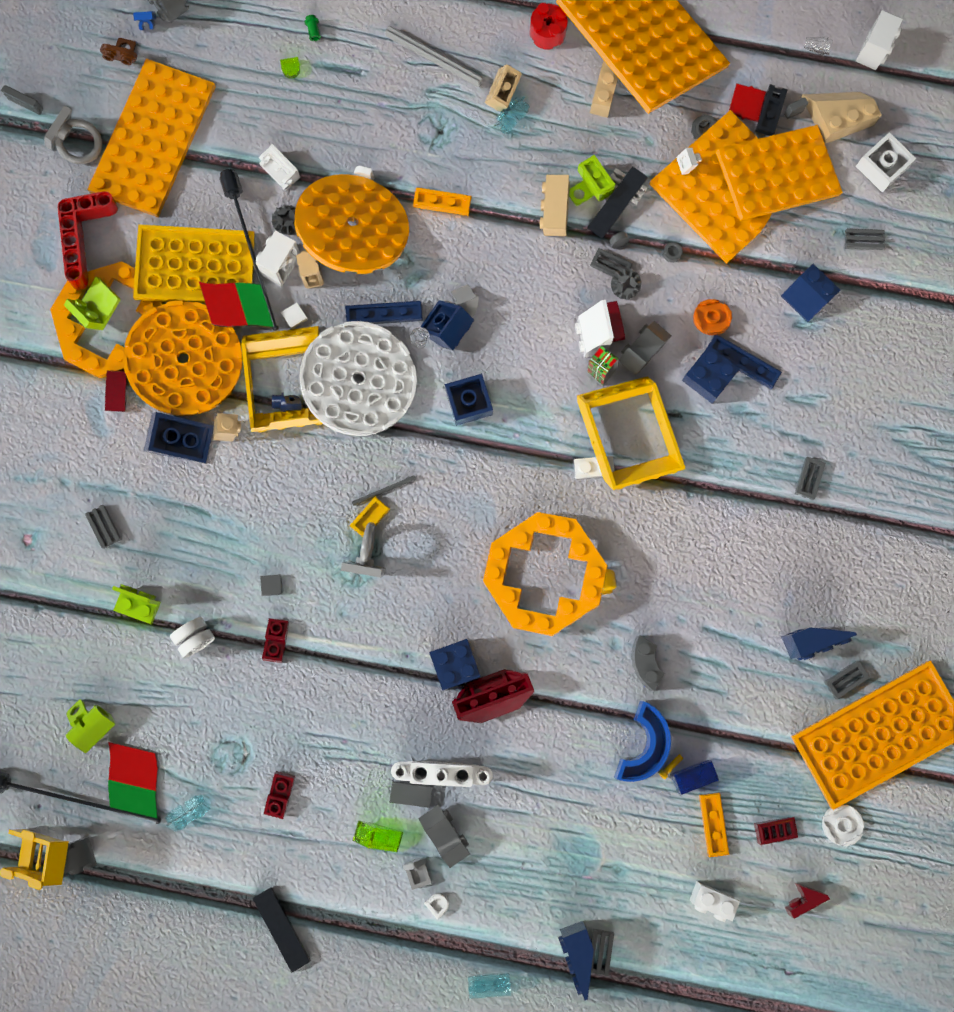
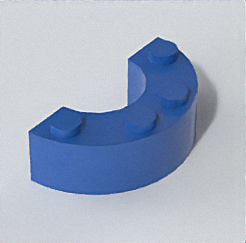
M644 701L639 702L634 720L640 723L645 730L647 736L646 747L636 758H620L614 778L617 780L636 782L647 779L657 773L668 758L671 747V735L668 724L655 707Z

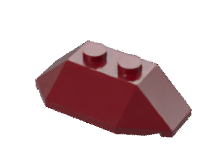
M503 669L466 683L458 696L452 701L459 721L484 723L520 709L535 691L528 673Z

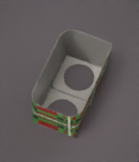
M600 346L590 358L587 372L604 386L616 371L619 358L603 346Z

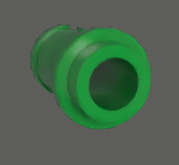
M316 15L306 16L304 23L308 28L310 41L320 40L319 19L316 18Z

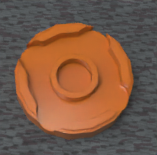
M707 299L700 302L693 315L696 328L707 335L724 333L729 328L732 320V312L729 307L716 299Z

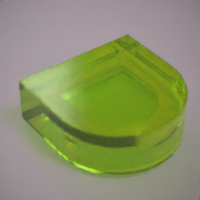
M298 57L280 60L282 73L285 77L292 79L300 74Z

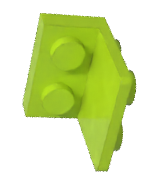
M95 277L83 300L67 299L64 306L85 328L104 330L119 304L120 298L99 277Z
M120 584V587H112V590L120 592L113 611L149 624L153 623L161 603L155 600L156 596L139 591L137 594L138 589Z

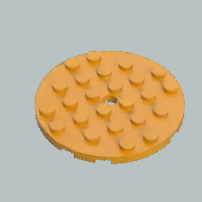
M349 174L331 175L321 178L303 191L296 205L294 224L297 236L300 237L304 244L303 247L320 263L334 270L344 273L346 270L357 272V274L373 273L377 269H385L401 256L407 244L409 222L402 204L388 189L371 179ZM354 220H355V221H356L355 223H356L357 225L351 226V225L348 224V222H349V221H353V222H354Z
M183 300L166 302L167 304L156 308L153 307L144 313L130 329L125 341L124 370L135 393L152 408L175 416L198 415L221 404L235 388L242 369L241 345L233 327L212 325L206 305ZM185 353L189 356L188 362L179 363L178 357L180 354Z

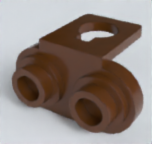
M118 38L116 46L102 44L100 52L103 54L102 57L107 61L117 60L125 65H131V63L137 61L138 57L134 52L136 42L133 40ZM123 44H128L130 46V49L123 48L121 46Z

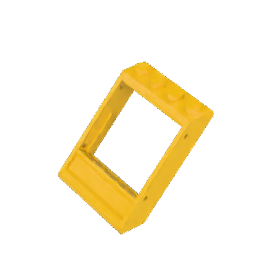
M319 326L244 335L242 337L241 346L251 432H265L271 429L283 430L287 427L323 424L313 415L309 408L297 411L288 410L285 412L256 414L250 360L305 353L310 343L319 336Z

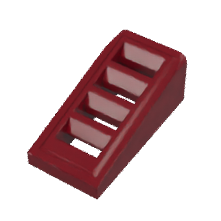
M795 817L754 823L757 843L759 845L798 838ZM790 822L792 834H788L786 823ZM779 824H782L784 835H780ZM771 826L775 827L776 836H773ZM765 827H767L768 836H769V837H767V838H765V833H764V828H765Z

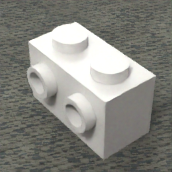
M696 881L689 900L695 905L694 909L704 914L707 911L714 913L713 917L723 922L726 919L733 922L740 903L735 897Z

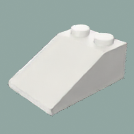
M601 300L578 317L577 323H575L576 334H580L581 338L579 349L581 353H584L585 358L592 357L600 346L609 350L614 336L606 300Z

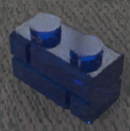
M710 760L702 761L670 774L676 791L680 795L719 781L714 765Z

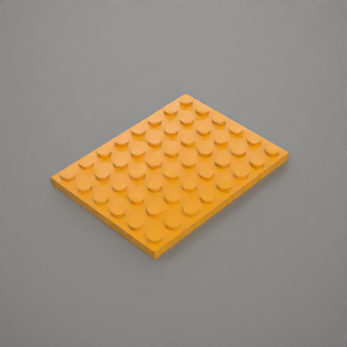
M556 0L561 9L648 114L723 71L730 64L678 0Z

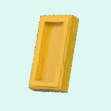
M375 496L349 526L363 537L367 524L373 522L377 526L390 511V508Z

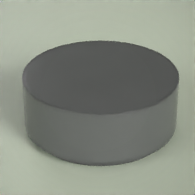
M620 232L611 237L610 244L613 249H618L625 246L630 239L626 232Z
M676 242L668 243L663 250L665 260L672 263L677 262L683 254L682 247Z

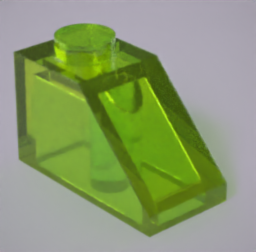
M358 820L352 841L370 849L398 852L403 832L379 824Z

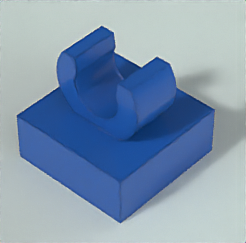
M155 11L133 13L134 21H140L138 25L140 30H144L143 25L145 22L149 24L150 30L154 29V23L151 20L156 19Z

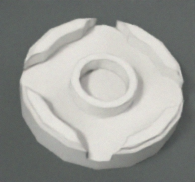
M843 804L834 810L829 808L825 812L822 819V828L824 834L831 842L841 846H850L861 839L864 821L862 815L855 808Z

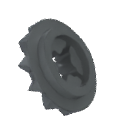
M702 115L696 118L691 129L694 139H698L703 135V129L701 128H705L708 124L710 128L718 120L709 115Z
M284 204L282 207H276L271 221L276 231L282 234H291L296 231L294 224L295 207ZM289 213V218L291 220H287L284 224V221L281 217H286Z
M621 269L612 277L611 289L620 299L628 300L635 297L640 291L641 278L632 269ZM630 277L629 283L630 285H632V287H627L626 289H624L623 292V285L621 284V282H626V280Z

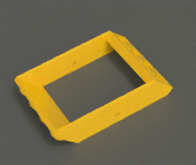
M648 376L577 395V402L603 479L612 490L640 484L643 481L657 479L660 476L674 474L685 469L656 383ZM648 393L669 455L612 472L590 408Z

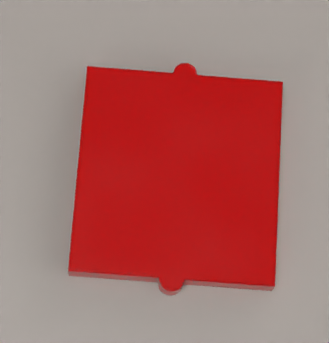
M736 83L729 111L731 110L742 120L748 119L758 122L766 91Z

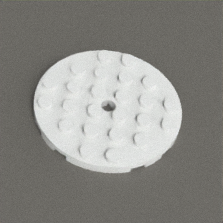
M344 322V324L331 326L324 330L308 346L300 367V388L310 411L327 427L347 435H372L392 427L407 412L416 391V369L406 346L387 329L369 322ZM361 374L364 381L358 384L354 381L353 376Z

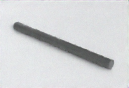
M413 475L354 500L352 504L355 506L375 496H379L416 480V477Z

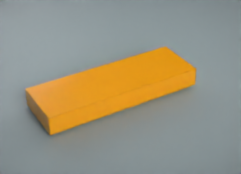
M416 187L413 207L469 216L472 196Z
M720 792L700 794L699 799L708 857L729 855Z

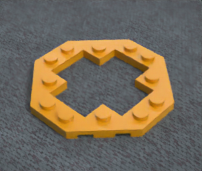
M122 261L88 271L89 282L87 287L82 290L74 289L67 280L50 309L64 360L98 378L106 377L107 370L125 371L123 365L125 347L116 343L106 360L77 345L86 328L70 320L73 314L64 306V303L67 299L81 300L95 277H99L109 288L115 280L134 290L135 268ZM141 300L136 312L143 315L153 307L156 308L163 305V301Z
M537 512L491 543L483 582L514 629L553 637L586 613L600 606L608 566L576 519ZM534 533L572 539L568 558L587 562L580 600L560 597L556 616L518 609L522 589L504 585L511 548L531 551Z

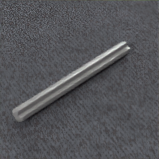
M388 26L386 29V37L476 87L481 85L482 76L392 26Z

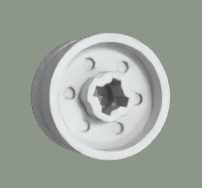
M202 617L187 622L170 635L175 646L180 645L178 651L183 658L199 652L215 640L210 629L205 630L207 624Z

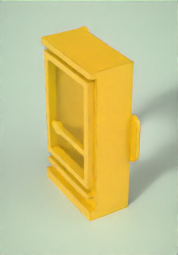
M9 829L8 834L22 838L18 867H3L0 870V876L12 880L14 876L27 880L29 887L41 890L43 886L62 885L69 841L56 839L30 831L29 829ZM36 843H40L36 870H34L32 867ZM43 845H46L43 872H40Z

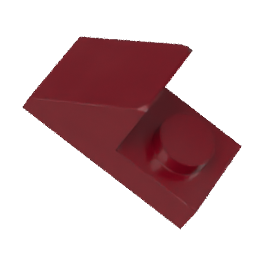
M795 883L802 898L791 900L785 909L788 915L795 919L830 900V898L821 891Z

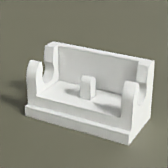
M273 144L259 157L261 159L260 166L285 191L300 178L296 167Z

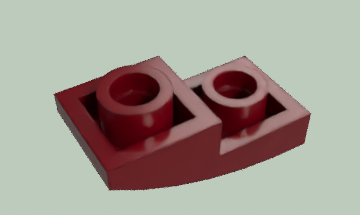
M617 301L607 302L614 336L612 342L625 340Z
M107 370L105 411H126L127 376L125 371Z
M269 618L262 655L263 661L283 663L289 621Z
M279 771L274 773L264 815L284 819L295 780L294 775Z

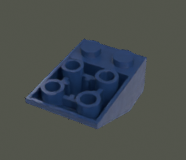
M809 627L798 629L781 636L790 659L797 658L800 661L815 657V652L824 653L834 649L833 645L849 643L852 641L851 637L856 636L857 633Z
M583 921L560 929L561 936L558 939L563 953L568 952L569 956L565 957L571 975L574 973L576 975L572 979L578 996L582 994L586 1001L588 1000L594 949Z

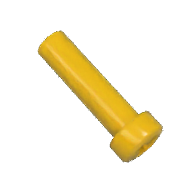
M678 754L663 770L658 772L659 775L666 779L667 775L684 758Z

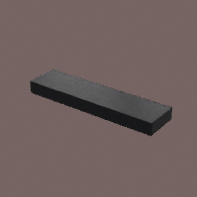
M632 166L587 229L603 240L648 177Z
M270 887L253 897L252 899L291 973L308 964L311 960L273 888Z

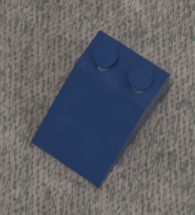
M154 412L151 415L144 452L206 464L214 426Z

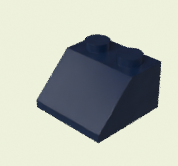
M812 264L781 297L806 322H809L840 292V289L819 268Z
M439 300L418 331L439 346L453 351L459 345L465 333L470 329L474 319L461 306Z

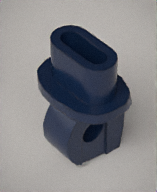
M281 392V395H272V409H281V412H285L286 410L297 411L302 408L300 397L296 395L284 396V392Z

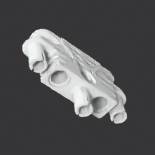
M402 761L395 763L391 768V774L396 780L410 781L411 784L471 787L472 784L487 785L493 778V773L488 767L459 762ZM423 767L426 769L427 775L425 777L418 776L417 768ZM459 770L467 771V778H458L457 772Z

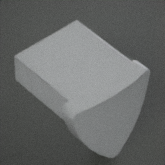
M468 284L451 291L452 297L456 302L455 304L461 306L473 317L478 308L477 294L473 293Z
M426 857L414 859L403 865L412 890L432 883L426 866Z

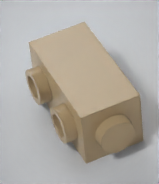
M218 413L214 421L213 440L233 442L241 431V421H238V415Z

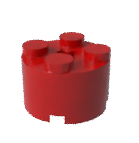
M540 3L531 15L529 32L530 37L534 41L533 43L537 47L550 50L563 43L568 23L566 13L555 4Z

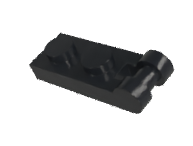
M769 84L755 132L768 136L775 134L788 89L775 88V85Z

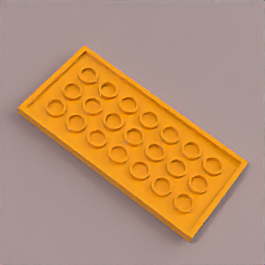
M146 59L87 190L90 193L109 192L115 202L159 218L216 88L215 83Z
M926 661L797 732L791 738L830 808L834 810L953 744L954 700L933 663Z

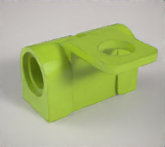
M595 155L578 165L577 171L583 178V181L569 189V197L576 206L581 205L593 196L598 201H602L613 193L615 183ZM582 190L584 197L577 199L574 196V192Z
M80 699L66 713L69 723L73 728L65 735L71 744L86 754L115 725L112 715L98 705H95L88 711L84 702ZM79 707L77 713L73 715L74 711Z

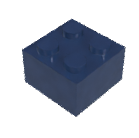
M709 345L686 373L682 381L710 403H713L740 368Z
M482 373L444 384L456 426L493 415V407Z
M467 639L429 652L442 691L481 677Z

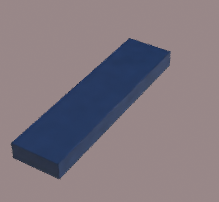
M421 301L345 306L346 322L362 321L372 324L423 321Z
M714 335L709 343L713 349L740 368V372L769 389L774 387L782 373L780 370L719 335Z

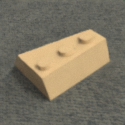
M862 92L802 94L801 96L807 99V110L814 125H818L825 144L872 127L882 116L874 98Z

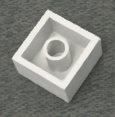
M881 11L865 39L856 62L874 70L877 69L879 64L883 65L895 46V39L898 38L902 30L899 26L903 19Z
M889 132L861 158L856 167L883 192L911 166L916 158Z
M277 231L268 237L266 247L256 257V265L263 277L281 287L283 286L297 263L296 256L300 254L296 241Z

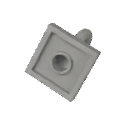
M65 105L44 136L45 147L52 151L56 145L60 155L74 164H87L94 161L102 149V138L96 127L82 119H71V109ZM72 127H83L92 134L94 148L90 154L77 157L65 149L63 142L68 137Z
M369 522L365 528L360 557H356V562H342L341 571L380 578L385 575L386 568L373 566L374 559H371L376 526L373 522Z

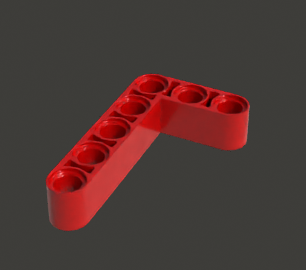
M106 191L65 198L58 203L65 277L72 287L77 290L86 288L89 282L82 221L113 216L118 211L117 203L112 195Z

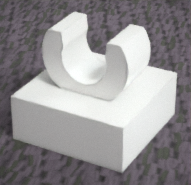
M686 148L676 157L682 175L689 174L698 165L697 162L702 161L700 153L694 154L693 148Z

